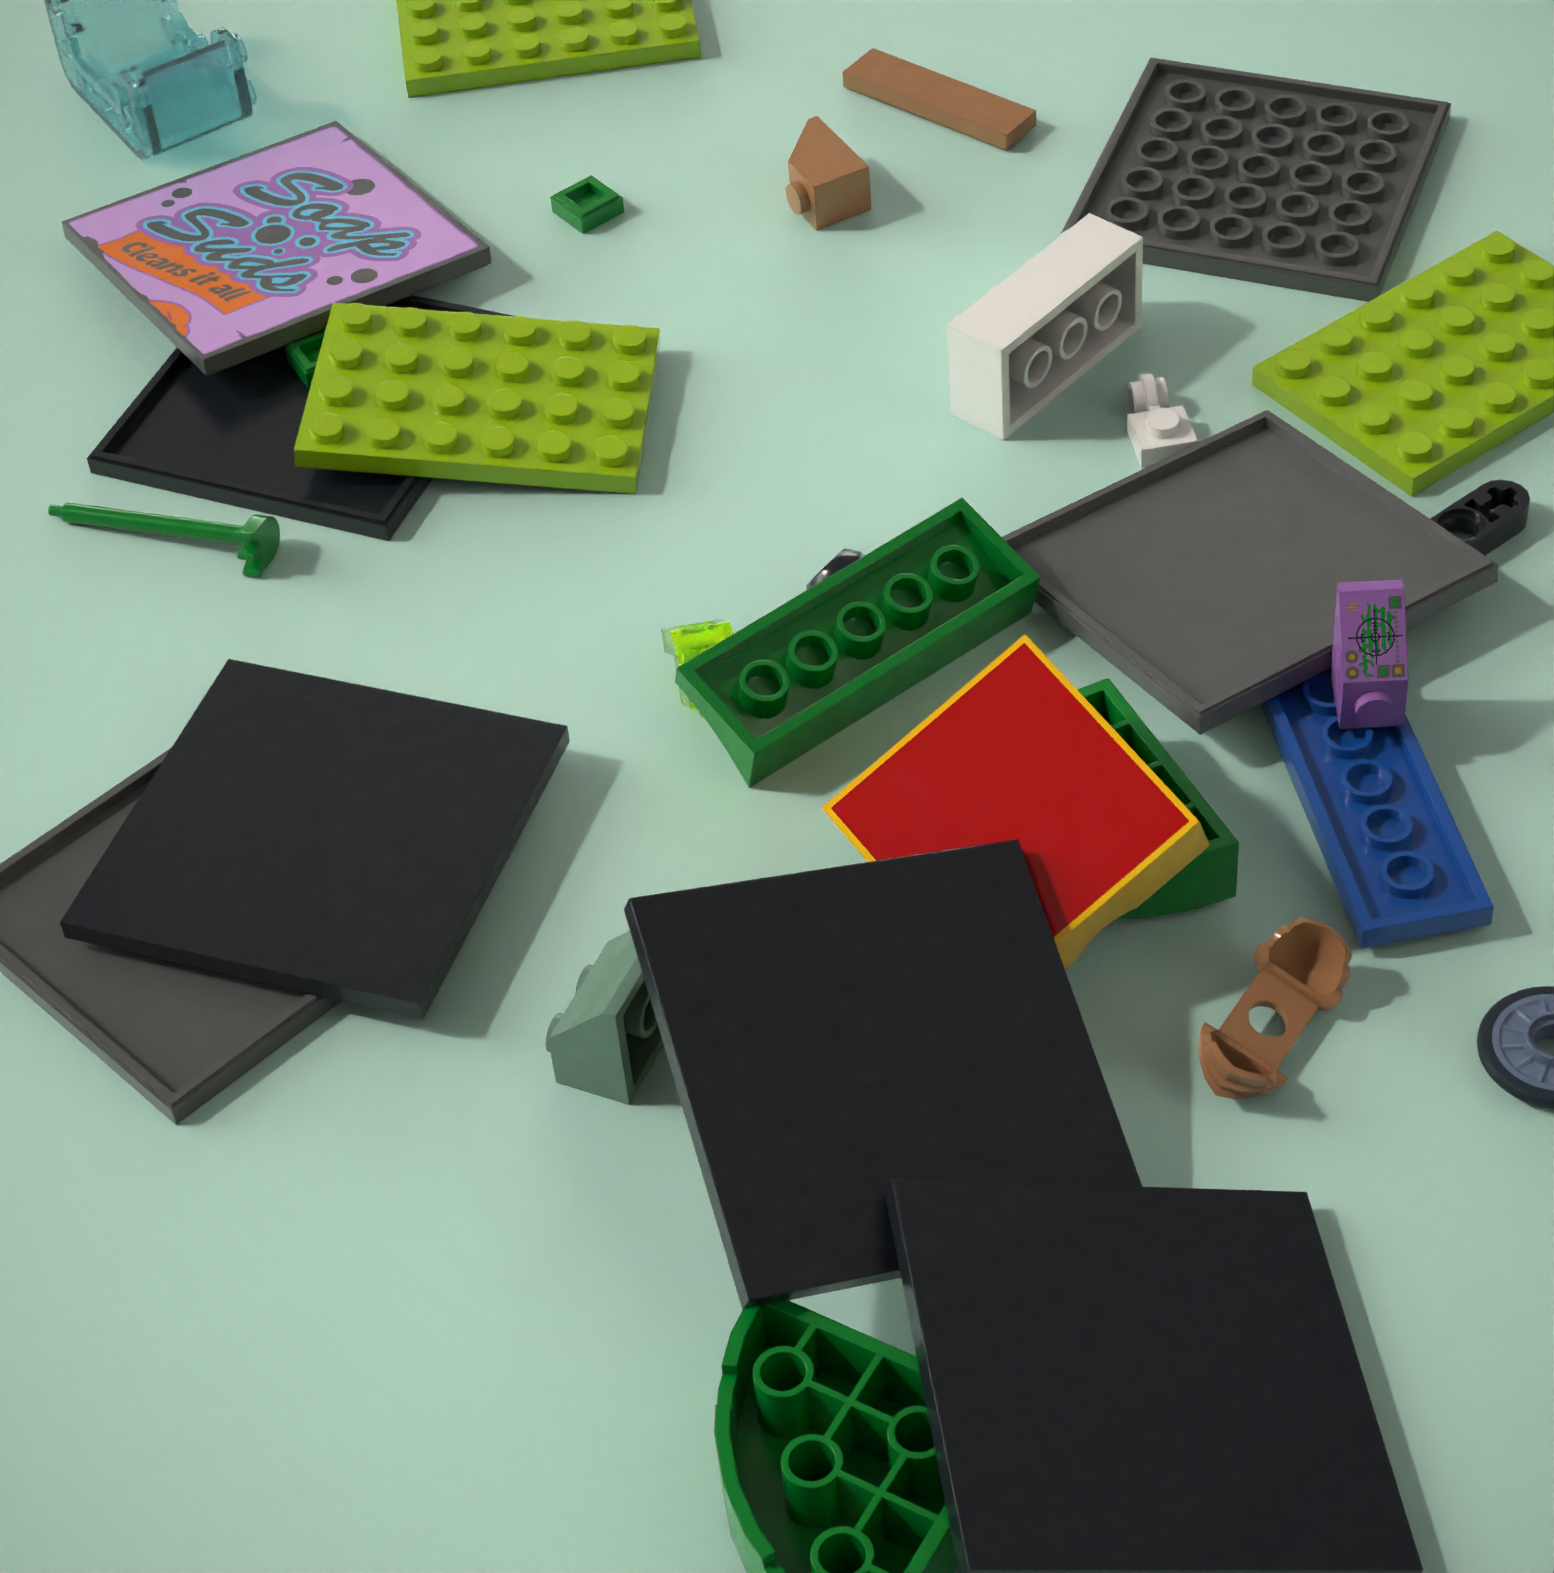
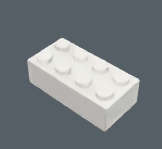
M1089 213L1070 229L1062 232L1056 240L1037 255L1029 258L1023 266L1004 281L992 287L986 295L967 310L958 314L947 325L948 384L950 387L951 415L1001 440H1005L1142 327L1143 237Z

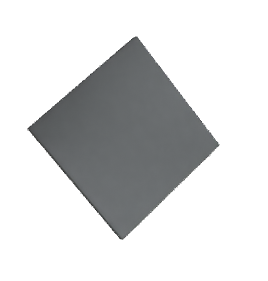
M1268 410L1002 536L1041 577L1034 602L1200 735L1331 668L1337 583L1403 579L1407 629L1498 582L1497 563Z
M169 749L0 864V972L177 1125L342 1002V1000L64 937L60 921L170 751Z

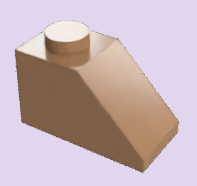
M818 116L809 118L788 160L790 184L786 186V197L792 211L797 215L801 214L818 231L871 210L869 166Z

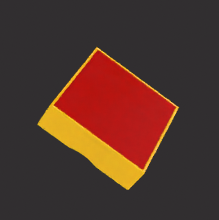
M1026 634L821 807L866 862L1018 839L1064 969L1078 959L1088 943L1104 927L1125 913L1138 908L1210 846L1200 821Z

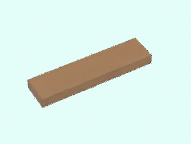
M875 48L869 50L842 72L843 87L1003 150H1008L1036 126V110Z

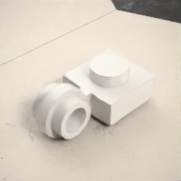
M1151 373L1138 375L1137 381L1128 382L1127 395L1132 414H1127V433L1141 468L1149 467L1198 443L1184 406L1169 407L1168 390L1163 377L1154 378Z

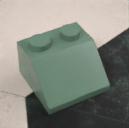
M630 931L608 941L594 965L589 964L582 970L577 982L575 996L564 1014L558 1013L552 1019L545 1043L546 1050L551 1053L556 1083L630 1105L664 1046Z

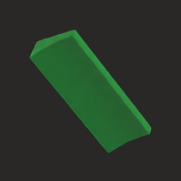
M962 497L676 668L675 683L705 718L727 750L746 784L751 788L1032 612L1041 577Z

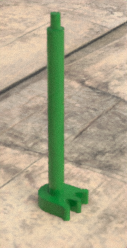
M69 502L64 503L63 506L51 504L48 509L50 516L61 517L64 522L242 546L238 551L237 558L246 560L243 575L260 578L263 571L276 555L280 541L279 524L272 516L253 515L241 526Z

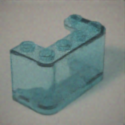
M44 0L59 60L67 80L75 92L140 160L144 161L252 116V105L256 104L257 98L251 82L245 75L243 63L247 61L248 57L246 48L237 33L231 34L224 27L211 31V45H209L201 32L195 33L188 26L184 16L179 12L177 0Z

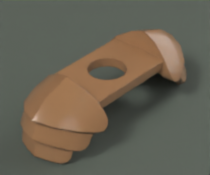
M1302 917L1292 921L1289 926L1278 928L1268 942H1264L1257 947L1254 961L1259 973L1219 1030L1206 1022L1202 1025L1198 1056L1204 1079L1216 1096L1236 1100L1259 1097L1282 1086L1288 1080V1077L1277 1068L1317 1010H1332L1341 1002L1342 990L1351 973L1348 964L1351 961L1352 953L1349 945L1331 926ZM1259 1006L1275 1010L1284 1021L1285 1032L1277 1037L1261 1035L1250 1024L1249 1011Z

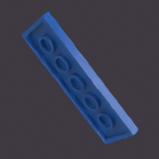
M1331 668L1260 704L1361 949L1491 925L1494 906L1406 714L1404 726L1340 729L1330 676Z

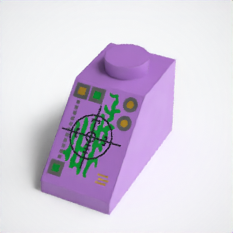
M1403 579L1337 583L1330 676L1340 729L1404 726L1408 690V658Z

